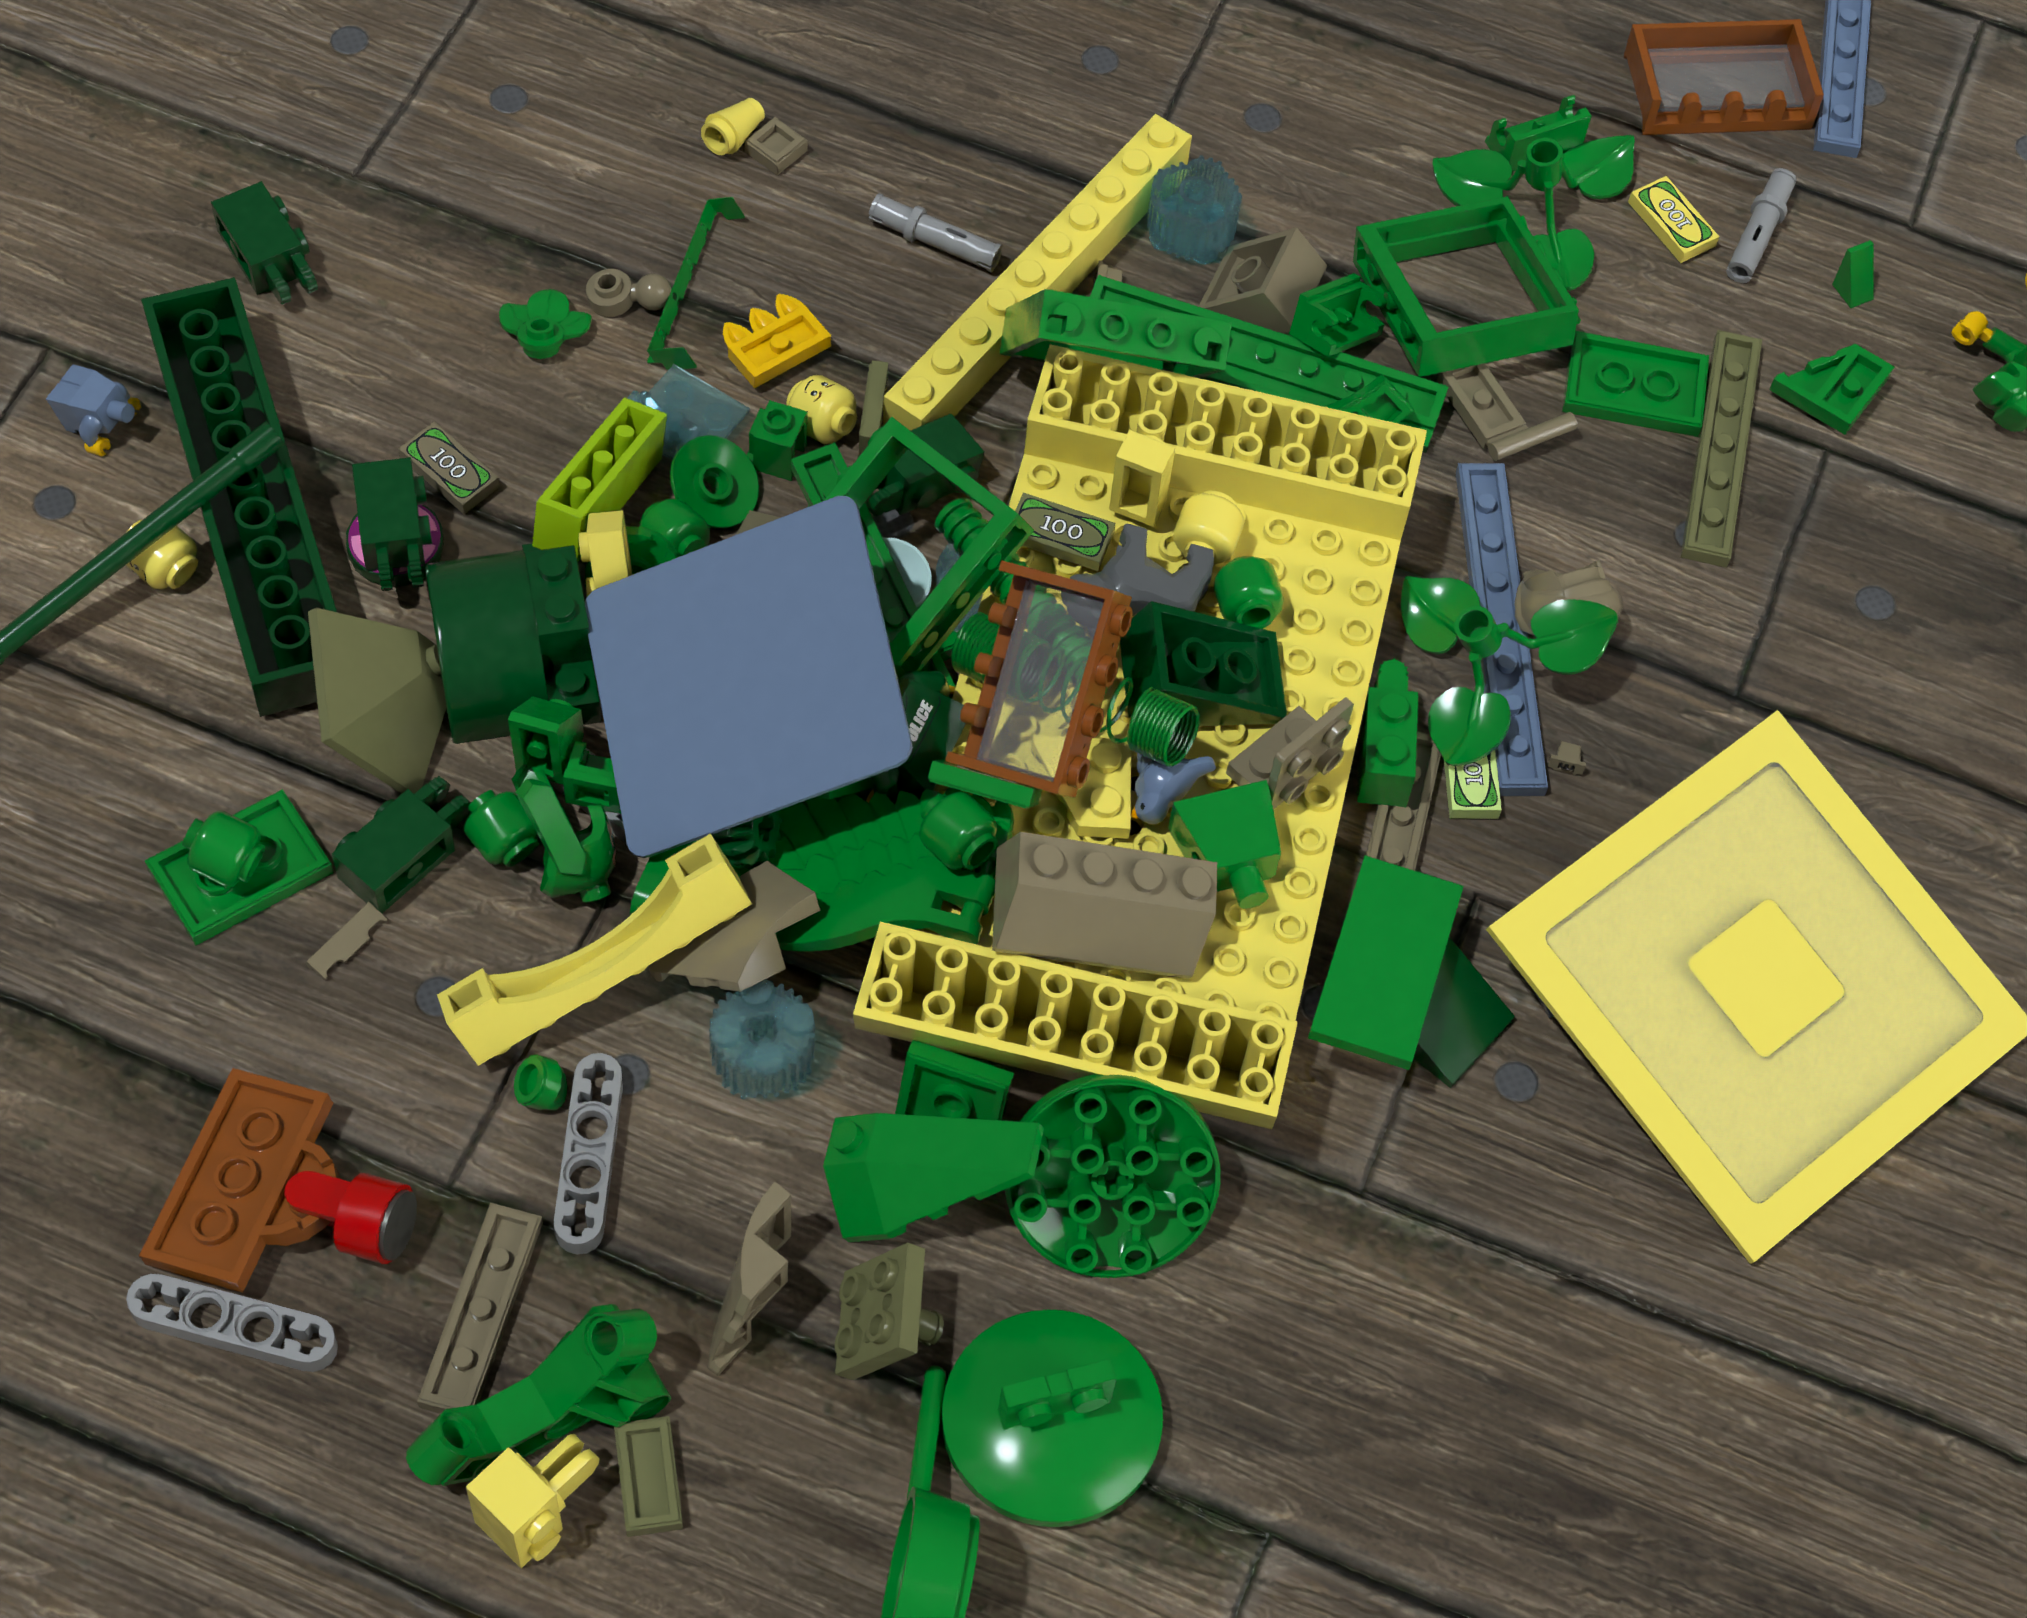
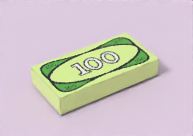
M1495 750L1479 761L1467 765L1451 766L1444 761L1449 818L1499 819L1502 809Z

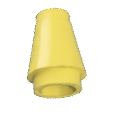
M747 98L744 101L708 115L705 124L701 128V136L705 145L717 155L737 152L759 123L764 120V109L757 100Z

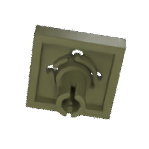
M907 1242L844 1272V1278L839 1289L841 1313L839 1331L835 1338V1351L837 1353L835 1375L855 1380L916 1354L918 1342L930 1346L939 1340L944 1326L942 1314L937 1311L921 1308L925 1248Z

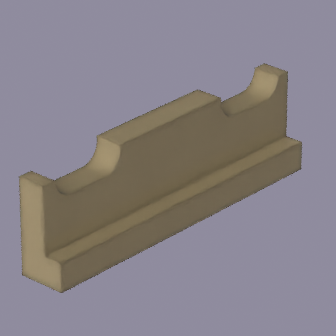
M368 902L306 961V966L314 970L324 981L327 980V971L337 962L345 964L370 940L368 932L378 923L385 924L388 919Z

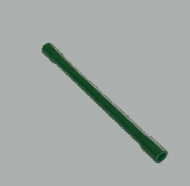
M265 421L234 445L226 456L1 629L0 666L13 652L243 473L253 470L284 446V442L268 422Z

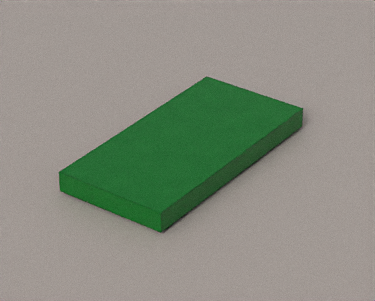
M1365 855L1308 1039L1410 1070L1464 886Z

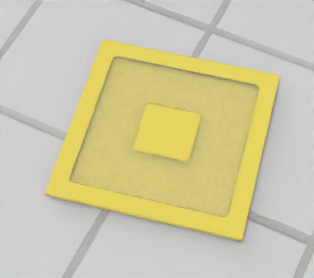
M1778 710L1486 928V931L1750 1264L1763 1256L2027 1036L2026 1013Z

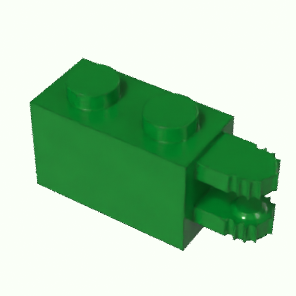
M1395 658L1383 661V664H1380L1375 686L1368 688L1360 724L1358 803L1407 807L1415 781L1418 692L1408 691V667L1404 665L1405 663L1395 660Z

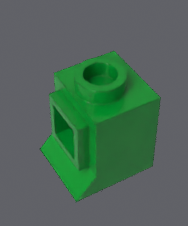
M769 400L766 409H759L749 432V450L747 452V456L756 471L792 481L794 474L790 468L791 459L795 458V450L804 452L807 447L808 411Z

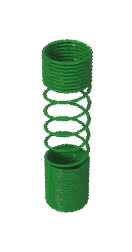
M982 612L976 613L963 624L954 641L951 653L954 670L980 683H984L986 675L975 672V660L981 652L989 655L992 654L1000 626L989 622L987 614ZM1024 631L1007 695L1028 704L1040 700V705L1045 712L1052 714L1062 710L1064 718L1067 722H1070L1071 718L1066 713V706L1071 703L1079 692L1087 658L1082 657L1078 659L1069 670L1062 689L1061 706L1054 709L1048 708L1044 703L1043 697L1054 687L1062 673L1066 660L1065 649L1060 647L1052 652L1049 641ZM1061 652L1062 657L1058 671L1052 682L1043 692L1044 682L1050 671L1052 660ZM1084 662L1080 681L1074 692L1066 700L1071 677L1078 665ZM1127 677L1123 679L1113 693L1107 711L1106 725L1101 728L1100 732L1107 730L1112 742L1120 744L1127 741L1131 751H1135L1170 768L1177 765L1187 755L1197 735L1200 720L1197 707L1150 687L1142 693L1135 705L1127 737L1122 739L1115 738L1111 733V726L1122 715L1133 690L1132 678ZM1129 682L1124 702L1111 720L1116 698L1124 684ZM1037 692L1039 693V696H1037L1036 698L1029 699L1032 698Z

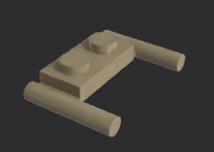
M1485 363L1438 373L1437 383L1449 386L1446 396L1483 450L1488 448L1491 458L1495 461L1577 429V420L1571 412L1528 428L1525 420Z

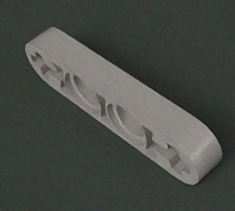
M603 1053L590 1054L584 1057L577 1064L574 1072L554 1214V1229L557 1242L565 1251L576 1255L586 1254L594 1250L601 1243L606 1221L623 1081L618 1061L612 1056ZM599 1071L606 1072L607 1079L602 1084L601 1102L592 1101L591 1079H594L596 1072ZM589 1117L601 1118L608 1126L606 1132L597 1139L583 1138L579 1135L577 1128L584 1119ZM581 1166H591L600 1172L601 1177L595 1186L582 1189L572 1184L570 1180L572 1173ZM576 1203L586 1204V1223L590 1227L584 1228L582 1236L579 1237L572 1236L571 1227H568L576 1222Z
M162 1274L141 1276L133 1282L127 1293L126 1301L133 1319L139 1326L147 1330L307 1372H316L326 1368L337 1355L338 1344L333 1327L327 1320L316 1315ZM156 1292H161L165 1303L180 1308L179 1320L175 1321L176 1315L171 1307L155 1305L151 1312H147L142 1301L143 1298L152 1299ZM210 1303L221 1308V1317L212 1327L198 1328L191 1323L192 1313L200 1305ZM258 1317L270 1319L274 1323V1330L266 1340L251 1342L243 1336L245 1326L252 1319ZM286 1325H290L289 1330L292 1338L309 1341L313 1333H319L321 1343L324 1345L323 1348L313 1347L310 1354H304L301 1343L285 1338ZM284 1342V1348L279 1349L282 1343Z

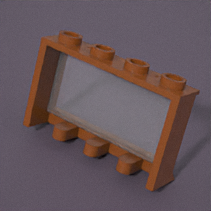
M1801 19L1632 24L1624 52V59L1628 61L1642 114V135L1812 129L1824 93Z
M1001 560L999 571L1014 575L1006 604L994 602L989 610V622L1000 626L992 654L989 655L981 652L975 660V672L986 676L978 704L967 702L961 710V722L972 725L964 754L948 751L945 761L1058 795L1075 798L1077 790L1083 787L1089 774L1090 762L1087 759L1092 738H1095L1102 728L1104 710L1101 708L1106 687L1109 688L1113 684L1117 675L1118 659L1115 656L1120 638L1127 634L1131 625L1133 613L1130 602L1132 597L1107 588Z

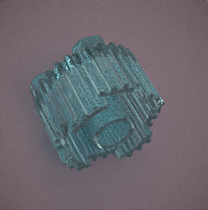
M1200 155L1199 158L1189 161L1188 165L1179 162L1178 167L1171 165L1165 169L1159 168L1152 183L1147 216V228L1150 229L1149 241L1155 249L1167 251L1169 255L1176 253V258L1185 256V260H1189L1192 257L1197 263L1205 265L1216 261L1219 251L1224 252L1225 247L1231 245V240H1234L1242 195L1238 192L1239 186L1234 185V178L1228 179L1229 173L1225 172V169L1221 166V161L1215 163L1213 158L1210 157L1208 160H1205L1203 155Z
M765 979L741 992L735 991L734 994L727 992L726 1001L721 999L718 1001V1009H713V1018H710L709 1042L712 1066H715V1073L722 1075V1086L724 1088L730 1086V1093L734 1095L739 1092L740 1099L744 1100L747 1096L756 1098L757 1094H762L763 1098H767L768 1093H772L777 1097L780 1090H783L785 1093L789 1092L790 1089L797 1091L799 1090V1083L804 1084L806 1082V1075L811 1074L812 1060H814L815 1023L812 1009L808 1003L803 1004V997L801 995L795 997L792 988L785 991L784 984L774 987L773 981Z

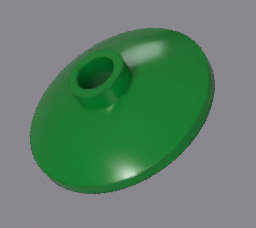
M699 436L684 444L674 456L670 470L673 494L676 499L685 502L701 515L710 528L725 529L733 527L744 521L750 510H754L759 495L757 473L747 454L735 443L719 436ZM703 480L711 485L712 493L706 489Z

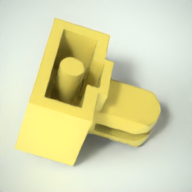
M575 1434L565 1437L535 1467H532L518 1452L514 1453L508 1447L466 1486L475 1523L521 1569L532 1558L539 1561L546 1557L558 1544L561 1538L558 1533L563 1530L560 1512L566 1507L564 1500L593 1474L599 1464L600 1458L592 1450L587 1449L581 1452L584 1443Z

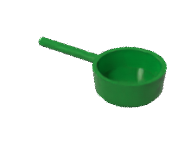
M938 1365L930 1366L924 1374L907 1499L894 1543L880 1618H965L979 1543V1516L970 1514V1506L968 1504L930 1492L946 1382L945 1370Z

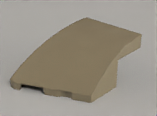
M770 862L762 863L739 877L752 905L738 912L731 920L721 922L697 936L687 946L675 949L653 962L649 966L653 979L663 981L671 974L686 976L690 985L717 986L720 989L741 992L785 970L786 967L775 933L820 911L815 892Z
M775 1181L762 1196L751 1216L717 1318L707 1367L716 1376H719L752 1340L751 1320L788 1282V1260L777 1251L791 1237V1194Z

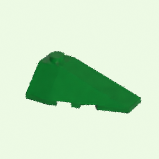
M871 1113L835 1118L823 1168L842 1238L847 1242L892 1239L906 1233L907 1224L926 1216L932 1220L948 1214L949 1206L973 1196L980 1201L1033 1178L1044 1127L1039 1123L888 1113Z

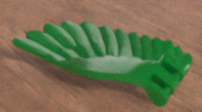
M949 787L944 793V795L948 796L952 793L961 791ZM926 789L922 792L920 800L914 794L900 791L895 804L886 794H879L877 792L874 793L869 803L855 793L842 796L838 802L834 798L814 797L805 802L779 810V817L783 819L779 828L782 839L775 843V857L768 858L767 861L814 891L820 907L819 912L775 933L780 950L822 951L853 945L876 937L880 921L914 930L926 928L944 937L977 945L983 930L979 922L982 916L988 914L995 894L994 878L996 875L997 847L1011 839L1013 835L1014 817L1012 808L1008 803L996 801L995 806L992 807L982 796L972 795L996 820V838L998 841L992 855L982 865L977 867L975 872L964 868L960 870L947 868L921 842L919 831L924 820L921 817V813L931 799L940 795L937 791ZM733 867L739 877L751 870ZM943 900L962 909L961 914L958 915L940 910Z

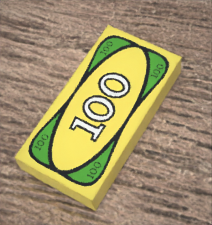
M1667 176L1631 192L1628 203L1680 263L1716 247L1719 235Z

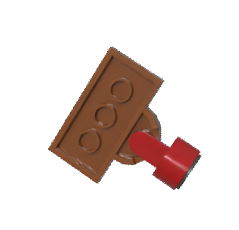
M232 1068L139 1257L145 1265L243 1293L266 1244L289 1246L306 1241L326 1226L334 1227V1243L339 1252L380 1264H388L400 1256L411 1237L417 1213L416 1197L412 1188L407 1184L367 1173H360L351 1182L340 1179V1174L322 1146L315 1144L334 1104L328 1093Z

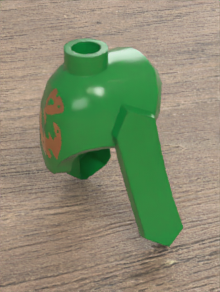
M522 765L511 780L524 811L545 847L543 857L545 869L540 891L550 898L579 892L582 902H591L610 895L612 892L608 879L615 869L616 849L610 822L602 805H587L591 823L587 828L575 832L544 770Z

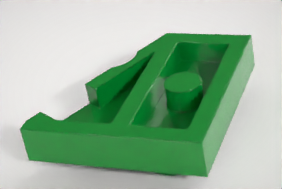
M1853 344L1838 350L1831 357H1820L1808 362L1802 371L1789 376L1785 372L1776 375L1769 390L1846 435L1890 378L1895 366L1861 346Z

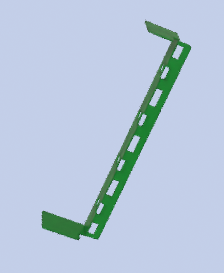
M733 197L707 200L647 349V352L650 354L647 360L648 364L662 363L667 370L697 368V365L685 348L663 349L665 336L670 333L672 323L679 310V301L684 298L686 288L693 275V266L697 265L699 255L706 242L707 231L711 230L717 212H721L727 220L745 218L744 213Z

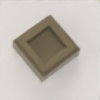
M776 117L744 141V152L775 175H779L808 151V140Z

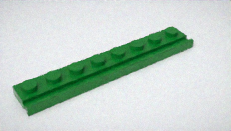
M1101 275L1097 276L1090 297L1232 322L1225 371L1200 379L1314 405L1326 406L1354 394L1383 374L1415 410L1398 424L1427 430L1422 451L1424 453L1427 452L1449 386L1342 352L1327 357L1292 336ZM1163 361V369L1173 371L1174 363Z

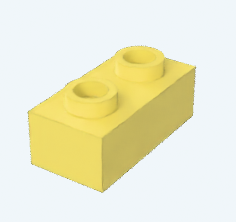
M1129 430L1116 455L1109 510L1154 527L1167 501L1175 447L1166 444L1156 436L1142 435Z
M623 510L589 514L587 532L579 533L582 562H591L593 577L586 578L587 597L591 592L600 587L633 575Z

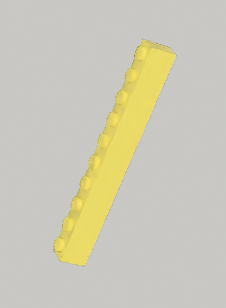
M1155 114L884 395L882 427L891 417L909 430H913L951 413L955 417L1011 357L999 355L1006 308L1044 289L1072 293L1093 271L1099 260L1102 261L1187 171L1192 135Z

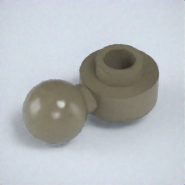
M618 269L601 270L595 273L586 285V294L591 309L596 314L604 317H615L625 313L630 309L633 302H638L643 308L648 310H660L665 307L672 290L669 281L660 274H647L637 283H631L629 276Z

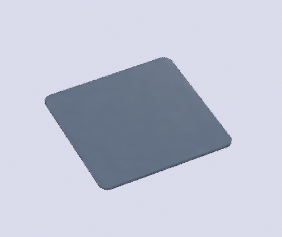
M847 496L833 497L610 583L591 592L585 600L590 632L588 634L626 842L629 850L638 857H652L701 839L710 833L711 835L896 768L905 763L912 752L911 735L857 504Z

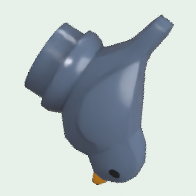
M1137 753L1139 777L1135 782V791L1138 799L1131 811V818L1141 819L1148 824L1162 822L1169 808L1173 806V802L1180 801L1199 777L1216 769L1214 759L1209 756L1195 759L1183 758L1180 763L1170 768Z

